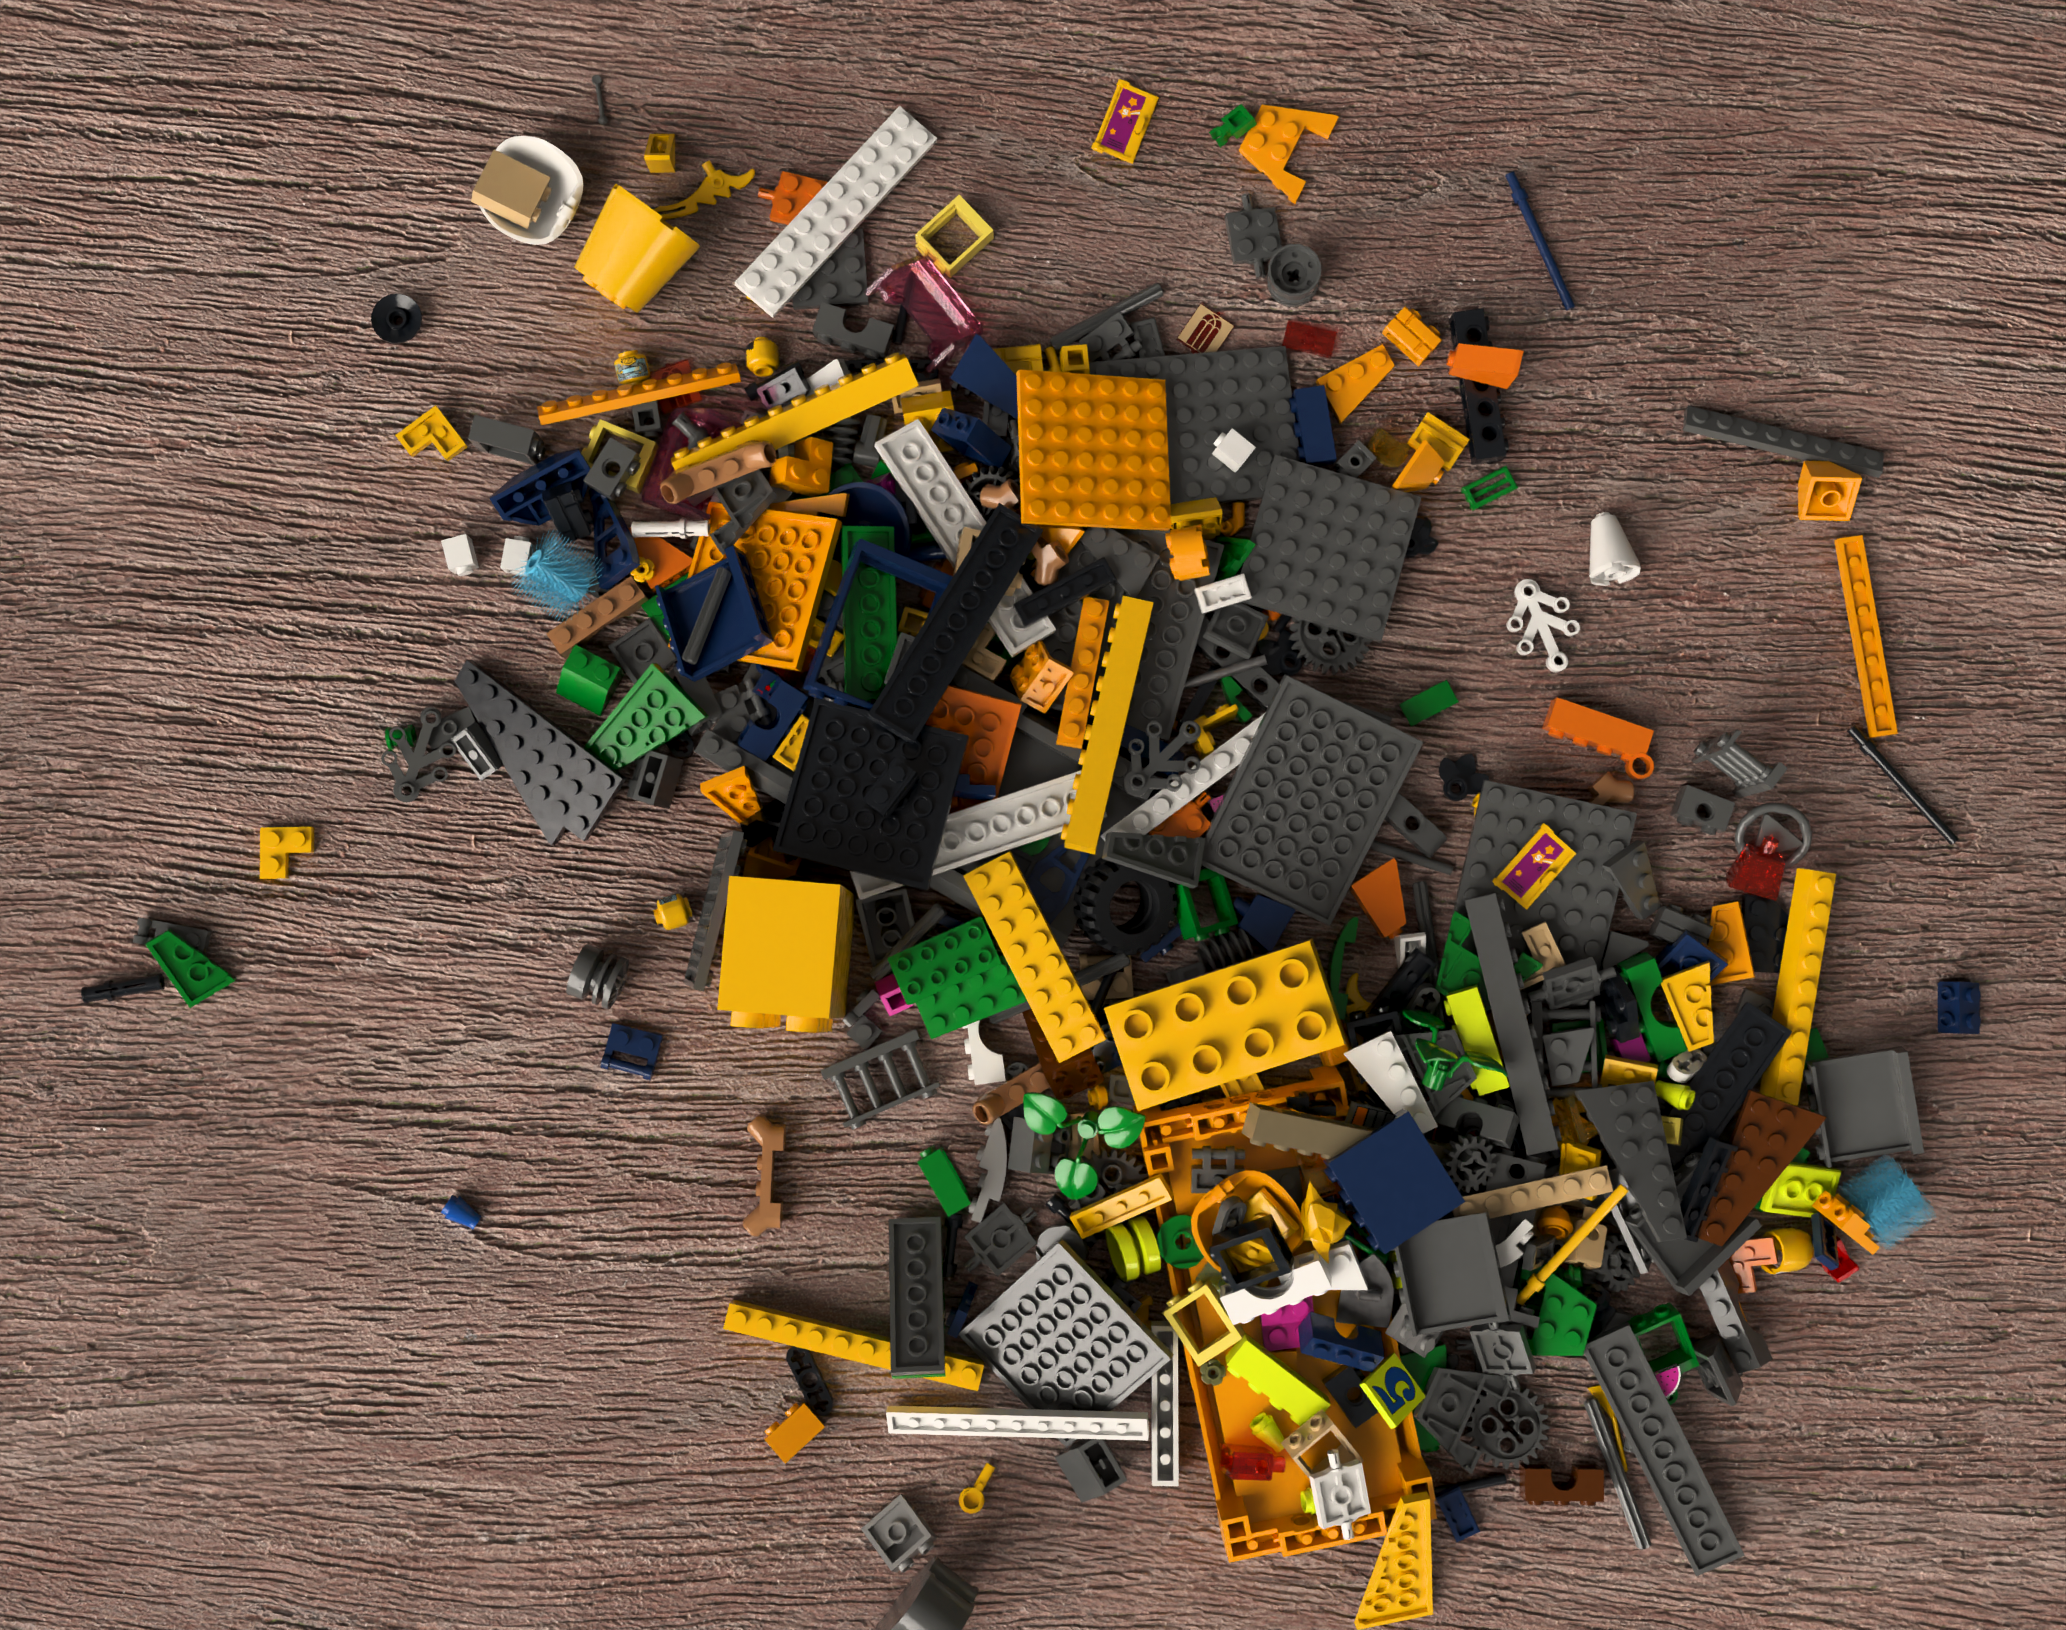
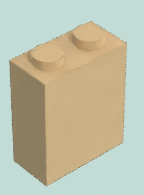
M494 149L473 189L471 202L528 229L531 222L536 223L542 209L539 208L541 202H547L551 194L552 188L549 187L551 177Z

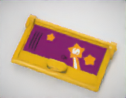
M1119 79L1096 140L1091 148L1099 153L1105 152L1133 164L1159 97L1133 87L1129 82Z
M1545 823L1540 826L1541 828L1504 870L1492 880L1494 886L1504 890L1526 910L1577 854L1557 837L1554 831Z

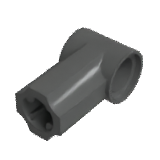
M866 415L861 439L855 447L853 463L873 468L877 467L882 457L874 446L875 442L884 438L888 420L876 415Z

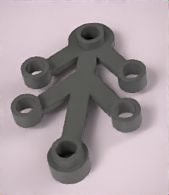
M425 707L420 713V720L423 725L414 752L405 737L403 727L394 726L390 729L389 735L391 740L397 743L409 765L406 776L397 763V754L394 751H384L381 760L384 765L389 767L396 780L393 792L395 797L401 802H412L418 797L421 788L435 781L443 782L447 779L448 772L443 766H436L431 773L416 779L419 769L443 757L451 758L456 753V748L452 742H444L439 748L424 755L433 727L438 726L441 722V713L436 707ZM433 713L436 716L435 721L428 722L426 720L427 714ZM394 730H401L403 733L402 737H393L392 733ZM447 745L453 748L450 754L443 752V748ZM392 754L394 761L386 762L384 760L385 755ZM439 769L445 772L442 778L435 776V772ZM404 786H409L412 791L409 794H404L401 789Z
M1150 722L1146 728V735L1149 739V764L1143 770L1141 754L1144 750V743L1140 739L1130 741L1128 752L1131 754V772L1124 779V788L1128 794L1139 797L1146 794L1148 789H1168L1169 791L1176 792L1182 785V778L1179 775L1172 774L1167 779L1151 777L1156 772H1187L1188 774H1195L1199 770L1200 761L1196 757H1188L1185 761H1168L1185 743L1191 744L1198 740L1201 729L1196 722H1184L1180 727L1179 735L1161 753L1159 736L1162 732V726L1159 722ZM1156 727L1159 732L1151 733L1149 728ZM1187 727H1192V728H1194L1195 733H1193V734L1188 733V732L1186 731V728H1187ZM1138 744L1141 749L1134 751L1131 746ZM1194 762L1196 768L1190 769L1187 763ZM1138 779L1142 782V785L1135 786L1132 781ZM1172 779L1177 780L1179 785L1174 787L1170 785L1169 781Z

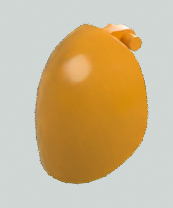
M1248 1170L1227 1177L1208 1191L1193 1211L1191 1226L1195 1242L1206 1260L1219 1272H1221V1267L1217 1261L1215 1262L1212 1259L1209 1247L1212 1243V1230L1220 1205L1228 1197L1238 1196L1245 1202L1261 1188L1265 1187L1300 1226L1295 1233L1285 1240L1291 1253H1295L1303 1242L1304 1228L1297 1204L1277 1181L1265 1173ZM1234 1264V1266H1235V1268H1236V1270H1237V1272H1238V1274H1239L1240 1272L1238 1271L1237 1266Z

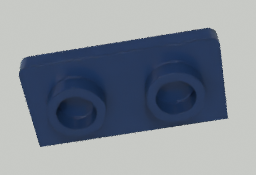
M1938 982L1939 1033L1980 1034L1981 994L1979 983Z

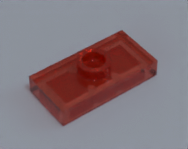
M1288 320L1282 346L1331 358L1337 332Z

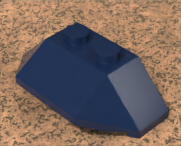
M579 449L556 453L512 477L489 499L503 520L540 526L552 519L543 502L542 492L571 481L574 489H580L584 499L588 486L583 480L591 468Z

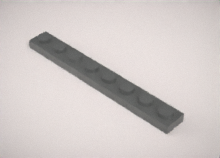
M1687 406L1684 412L1683 431L1806 461H1830L1852 472L1879 478L1883 473V452L1697 407Z

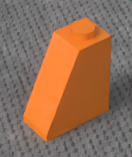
M1459 343L1454 351L1450 350L1446 362V365L1450 366L1448 375L1508 389L1518 376L1524 351Z
M661 537L633 538L636 543L638 556L644 557L646 560L650 559L654 563V576L646 582L655 594L657 593L656 585L665 588L689 573L693 559Z
M1392 858L1351 884L1349 888L1380 938L1388 936L1389 939L1402 933L1401 927L1406 924L1398 866L1395 858Z

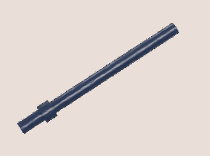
M1512 171L1505 175L1513 192L1511 194L1515 204H1518L1566 311H1569L1576 306L1527 200L1529 196L1525 188L1521 187L1515 172Z

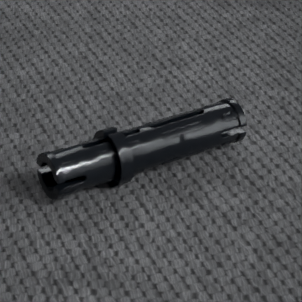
M161 973L118 982L109 980L101 985L82 987L81 996L84 1003L104 999L113 1001L116 1000V997L164 990L165 981Z

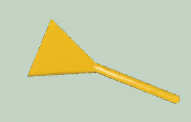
M1601 1386L1587 1387L1591 1394L1599 1400L1600 1405L1612 1420L1620 1460L1625 1472H1627L1628 1468L1617 1418Z

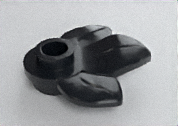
M1420 516L1415 519L1409 544L1412 547L1407 548L1405 559L1413 558L1417 554H1431L1437 548L1439 542L1429 536L1432 525L1428 517Z
M1286 630L1281 632L1277 642L1266 639L1258 641V652L1260 656L1265 655L1267 661L1266 665L1260 667L1269 675L1275 676L1282 673L1287 676H1293L1302 667L1301 658L1297 659L1298 649L1292 650V646L1296 641L1289 640L1291 633ZM1285 661H1290L1293 667L1286 666Z
M1473 754L1464 755L1455 763L1448 758H1444L1440 763L1439 776L1444 782L1443 792L1451 801H1460L1467 794L1480 793L1483 780H1489L1488 775L1475 773L1476 764ZM1453 784L1459 786L1460 791L1458 793H1454L1451 790Z

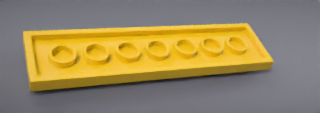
M1011 851L963 875L1058 1062L1061 1063L1106 1040V1035Z

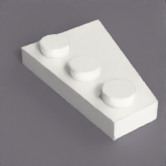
M1350 1240L1331 1245L1329 1247V1264L1325 1261L1332 1276V1288L1329 1290H1368V1283ZM1306 1252V1253H1303V1254H1300V1255H1296V1256H1293V1257L1296 1258V1257H1299V1256H1301V1255L1307 1254V1253H1309V1252ZM1292 1272L1278 1277L1281 1284L1289 1279Z

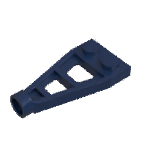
M590 488L589 496L593 505L595 570L597 577H599L597 578L599 588L608 590L640 565L636 543L615 501ZM611 515L614 524L605 530V519ZM617 535L621 546L607 556V542Z
M1065 842L1040 860L1027 880V884L1046 921L1050 924L1067 904L1090 854L1080 851L1081 856L1075 867L1068 869L1059 861L1060 856L1068 849L1064 848ZM1051 867H1058L1065 874V881L1058 892H1051L1040 882V876Z

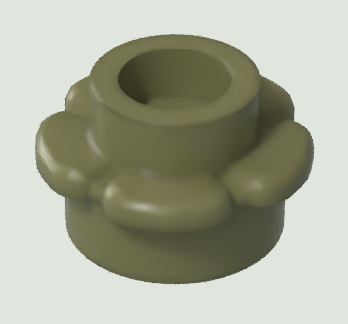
M1210 1359L1200 1367L1201 1379L1205 1384L1219 1385L1223 1381L1222 1378L1226 1376L1224 1365H1221L1217 1359ZM1211 1370L1215 1371L1214 1375L1210 1374Z

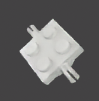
M1331 1449V1451H1327L1330 1467L1309 1475L1318 1525L1322 1529L1335 1525L1341 1526L1343 1539L1350 1540V1538L1353 1539L1355 1537L1352 1522L1361 1516L1371 1513L1363 1465L1358 1459L1341 1464L1339 1450Z

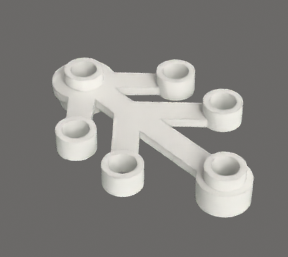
M1524 579L1515 587L1514 593L1518 602L1512 617L1506 623L1507 629L1511 632H1518L1523 627L1522 617L1528 606L1532 616L1522 640L1517 644V652L1520 655H1528L1532 652V642L1538 629L1549 654L1546 659L1547 668L1551 672H1560L1567 667L1568 658L1565 653L1559 651L1549 626L1563 631L1567 636H1574L1579 632L1580 625L1575 620L1565 621L1543 612L1538 602L1553 607L1557 613L1567 611L1570 607V602L1565 597L1555 598L1543 593L1535 581ZM1524 588H1530L1532 590V595H1526L1524 593ZM1558 601L1565 603L1564 609L1558 608ZM1512 620L1518 621V628H1513L1511 626ZM1568 624L1575 626V632L1568 631ZM1522 643L1528 644L1529 650L1527 652L1521 649ZM1555 657H1560L1562 659L1561 665L1555 664Z

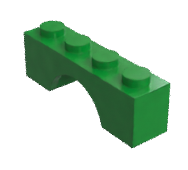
M1644 952L1618 963L1619 974L1637 1000L1639 1030L1649 1056L1657 1062H1661L1687 1051L1679 1027L1670 1021L1656 1020L1652 1014V995L1655 989L1663 982L1655 958Z

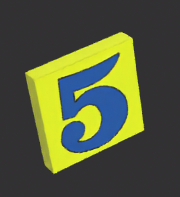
M1395 1353L1388 1355L1359 1384L1391 1429L1397 1427L1426 1397Z

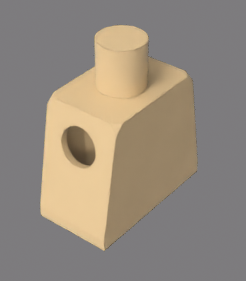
M1584 1207L1582 1219L1572 1221L1573 1232L1567 1237L1566 1242L1597 1210L1596 1208ZM1598 1224L1562 1263L1580 1266L1582 1269L1601 1268L1607 1227Z

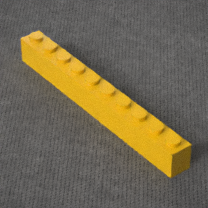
M893 353L885 358V362L877 366L875 363L866 365L861 369V373L854 376L851 373L844 375L838 379L839 383L830 387L828 384L816 388L814 390L815 393L806 397L804 394L797 396L791 400L792 404L783 408L782 405L775 406L767 411L768 414L761 418L758 415L750 417L744 421L745 425L741 427H728L720 432L721 435L714 439L710 436L698 441V446L694 448H681L673 453L674 457H671V463L674 470L687 465L690 467L736 449L738 445L752 440L759 442L769 441L777 450L919 386L905 354Z
M1123 596L1122 603H1116L1113 618L1117 619L1116 628H1110L1107 641L1112 643L1110 652L1105 651L1102 666L1106 667L1104 676L1099 675L1096 691H1100L1098 701L1093 700L1090 715L1094 716L1093 725H1087L1084 740H1089L1087 750H1081L1078 764L1083 765L1081 775H1075L1072 788L1077 790L1075 799L1069 800L1067 814L1071 815L1069 824L1064 823L1061 839L1065 840L1064 848L1094 855L1096 853L1150 623L1153 602Z
M1797 868L1772 1015V1019L1791 1030L1792 1033L1763 1073L1760 1093L1798 1106L1836 879V874Z
M733 1299L729 1303L723 1327L725 1330L891 1370L890 1337ZM945 1351V1377L924 1378L978 1391L984 1361Z

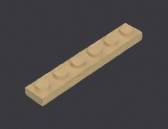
M1607 1165L1462 1196L1465 1202L1452 1210L1454 1217L1489 1212L1490 1218L1613 1192Z

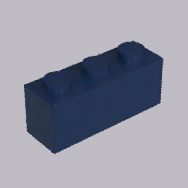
M1325 386L1294 389L1292 398H1289L1291 413L1295 414L1296 422H1293L1295 438H1299L1300 447H1297L1299 462L1316 467L1333 465L1337 457Z

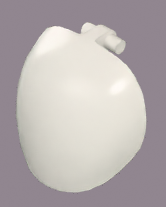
M514 136L506 139L496 150L551 177L549 187L552 188L551 194L547 202H541L539 206L542 209L536 223L531 222L528 229L481 206L479 207L488 221L505 235L528 244H547L561 235L576 214L583 193L582 175L578 166L568 155L543 139L530 136Z

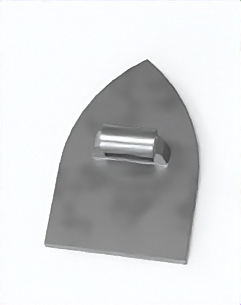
M1372 1253L1359 1261L1368 1283V1290H1341L1336 1322L1389 1327L1394 1296L1393 1283L1384 1263L1378 1256Z

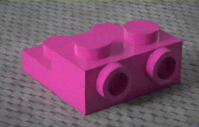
M1312 1296L1304 1298L1302 1302L1296 1305L1288 1304L1280 1307L1272 1314L1264 1313L1259 1315L1264 1348L1268 1351L1300 1347L1298 1326L1309 1312H1314Z

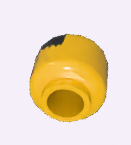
M766 337L755 338L754 341L746 346L747 368L756 376L766 377L772 375L779 367L777 344Z

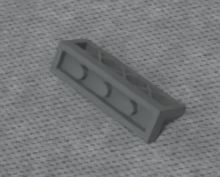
M1616 1166L1608 1167L1613 1191L1620 1184H1623L1628 1189L1629 1186L1623 1176L1619 1174ZM1629 1191L1615 1205L1611 1212L1640 1273L1644 1274L1649 1272L1650 1265L1654 1261L1624 1221L1629 1215L1630 1210L1639 1205ZM1612 1192L1603 1194L1605 1199H1607L1612 1194Z

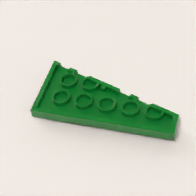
M652 663L586 743L585 747L619 771L708 718L709 715L657 663Z

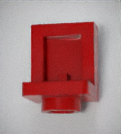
M1836 1236L1839 1268L1829 1270L1822 1263L1821 1265L1824 1271L1834 1280L1841 1282L1857 1272L1859 1267L1849 1258L1842 1240Z

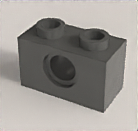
M610 437L583 481L590 488L615 501L617 496L621 497L627 488L626 481L630 475L633 476L638 471L641 458L635 451ZM612 466H620V472L617 475L610 476L608 474Z
M1685 785L1680 787L1670 816L1677 818L1676 822L1682 825L1692 826L1694 824L1701 827L1700 831L1709 835H1716V833L1726 831L1735 802ZM1699 805L1706 809L1705 818H1701L1697 813Z

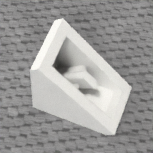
M1425 932L1394 937L1398 969L1415 948L1426 954Z

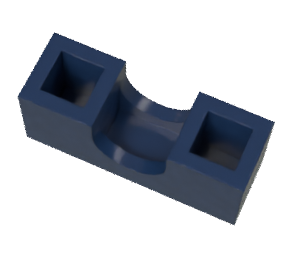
M778 676L765 696L767 702L777 709L775 719L766 725L758 724L750 719L736 740L739 746L765 762L768 757L772 758L779 748L778 742L783 735L787 736L794 725L792 721L797 713L800 715L805 710L808 704L806 693Z
M1309 1312L1298 1326L1300 1351L1303 1354L1368 1372H1373L1385 1357L1381 1331L1357 1325L1350 1335L1345 1338L1336 1330L1334 1318L1314 1312Z

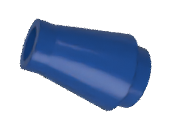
M454 1195L450 1197L441 1211L446 1219L468 1226L471 1229H474L482 1217L460 1196L457 1198Z

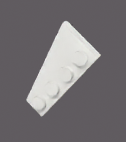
M1391 1031L1343 1053L1393 1114L1401 1109L1409 1111L1422 1133L1438 1127Z

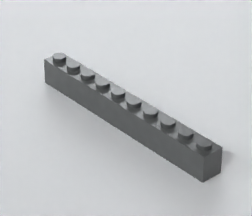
M1492 892L1466 898L1464 900L1517 1115L1520 1119L1519 1123L1527 1156L1559 1149L1557 1142L1562 1141L1559 1126H1553L1551 1116L1556 1114L1552 1100L1547 1101L1545 1091L1550 1090L1546 1074L1540 1075L1538 1065L1543 1064L1540 1049L1534 1050L1532 1040L1537 1039L1534 1024H1528L1526 1014L1531 1013L1527 998H1521L1519 990L1524 988L1521 973H1515L1513 963H1518L1515 947L1509 948L1507 938L1512 937L1509 923H1503L1501 913L1506 912L1502 896L1497 897L1496 893Z

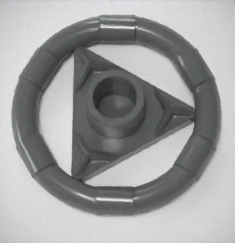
M1778 802L1762 804L1750 810L1741 819L1735 832V846L1740 857L1751 867L1767 872L1782 871L1797 864L1807 854L1812 841V829L1806 816L1797 808ZM1769 812L1792 816L1799 824L1802 841L1772 817ZM1760 815H1763L1751 855L1744 840L1745 832L1751 823ZM1799 847L1789 858L1779 862L1758 860L1762 857Z

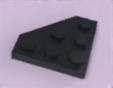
M1744 894L1742 895V915L1754 972L1779 974L1789 915L1771 896Z

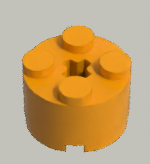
M1201 524L1170 530V533H1165L1167 547L1170 550V554L1174 555L1173 558H1169L1175 580L1184 581L1211 575L1206 541L1202 537L1204 532Z

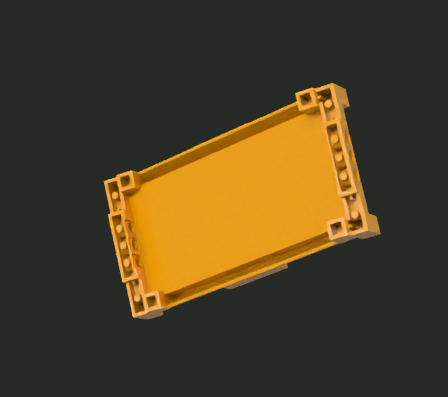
M1328 1065L1309 1069L1311 1079L1309 1081L1161 1111L1159 1104L1140 1111L1137 1110L1136 1105H1133L1134 1112L1146 1116L1144 1127L1139 1137L1148 1176L1151 1178L1161 1173L1174 1194L1171 1201L1155 1207L1159 1229L1161 1224L1172 1216L1181 1214L1192 1216L1195 1207L1206 1194L1191 1193V1165H1202V1159H1192V1148H1202V1146H1211L1214 1149H1226V1146H1234L1235 1149H1245V1159H1235V1165H1244L1245 1171L1255 1170L1260 1172L1298 1166L1304 1199L1307 1195L1309 1181L1317 1189L1321 1198L1337 1194L1338 1199L1341 1198L1338 1194L1341 1188L1337 1182L1332 1183L1324 1172V1169L1327 1167L1323 1161L1325 1158L1321 1157V1154L1313 1152V1156H1307L1298 1153V1149L1290 1148L1289 1151H1282L1274 1148V1144L1266 1143L1265 1147L1257 1146L1250 1143V1138L1242 1134L1250 1102L1296 1111L1286 1106V1097H1297L1302 1091L1308 1094L1309 1101L1332 1099L1336 1105V1116L1320 1117L1345 1122L1349 1106L1345 1083L1335 1066L1328 1067ZM1211 1159V1165H1226V1159ZM1346 1210V1215L1356 1223L1352 1216L1355 1212ZM1362 1227V1229L1369 1235L1366 1228ZM1353 1229L1355 1239L1366 1246L1370 1244ZM1180 1234L1179 1239L1175 1240V1244H1179L1181 1249H1185L1186 1244L1190 1243V1238H1185L1184 1234ZM1303 1241L1301 1246L1292 1255L1296 1256L1316 1249L1311 1241ZM1353 1244L1352 1247L1357 1259L1362 1260L1363 1250ZM1205 1257L1196 1266L1191 1268H1176L1169 1263L1165 1265L1172 1297L1177 1294L1183 1297L1189 1293L1188 1288L1199 1280L1204 1283L1210 1279L1219 1294L1221 1286L1228 1284L1224 1282L1221 1272L1214 1269ZM1276 1277L1270 1279L1266 1287H1276L1281 1285V1282ZM1328 1290L1320 1296L1312 1295L1314 1313L1334 1318L1336 1330L1340 1335L1347 1338L1357 1324L1336 1322L1341 1290ZM1205 1294L1175 1312L1199 1349L1229 1331ZM1391 1314V1316H1390L1389 1325L1391 1324V1322H1392V1320H1393V1319H1392V1314ZM1256 1316L1252 1321L1245 1324L1240 1322L1239 1324L1245 1333L1264 1347L1260 1317ZM1360 1325L1381 1331L1384 1359L1388 1355L1395 1353L1401 1361L1397 1340L1385 1334L1388 1328ZM1182 1343L1211 1473L1221 1536L1229 1563L1281 1552L1282 1556L1286 1557L1387 1535V1529H1389L1400 1497L1427 1491L1430 1497L1431 1520L1437 1519L1432 1476L1421 1455L1412 1411L1397 1427L1392 1429L1379 1412L1355 1428L1321 1381L1343 1364L1303 1354L1300 1351V1347L1289 1348L1296 1349L1298 1374L1328 1396L1331 1405L1325 1413L1364 1460L1362 1465L1371 1513L1361 1516L1352 1522L1355 1537L1353 1539L1350 1538V1540H1344L1341 1526L1335 1525L1322 1529L1318 1525L1316 1514L1304 1513L1301 1506L1300 1493L1301 1491H1306L1307 1488H1311L1310 1479L1284 1448L1276 1453L1273 1448L1252 1434V1429L1249 1425L1262 1412L1273 1417L1285 1439L1300 1426L1290 1418L1291 1414L1285 1409L1280 1411L1269 1402L1270 1398L1263 1392L1260 1395L1248 1386L1249 1382L1242 1376L1236 1378L1227 1370L1228 1366L1225 1356L1235 1344L1212 1358L1219 1360L1220 1364L1224 1365L1226 1369V1376L1222 1378V1383L1213 1386L1202 1381L1201 1366L1198 1367ZM1360 1369L1365 1378L1371 1373ZM1211 1370L1210 1374L1214 1375L1215 1371ZM1352 1387L1347 1392V1398L1350 1400H1355L1360 1395L1358 1387ZM1330 1430L1305 1451L1301 1458L1310 1469H1313L1328 1456L1327 1451L1338 1448L1341 1442Z

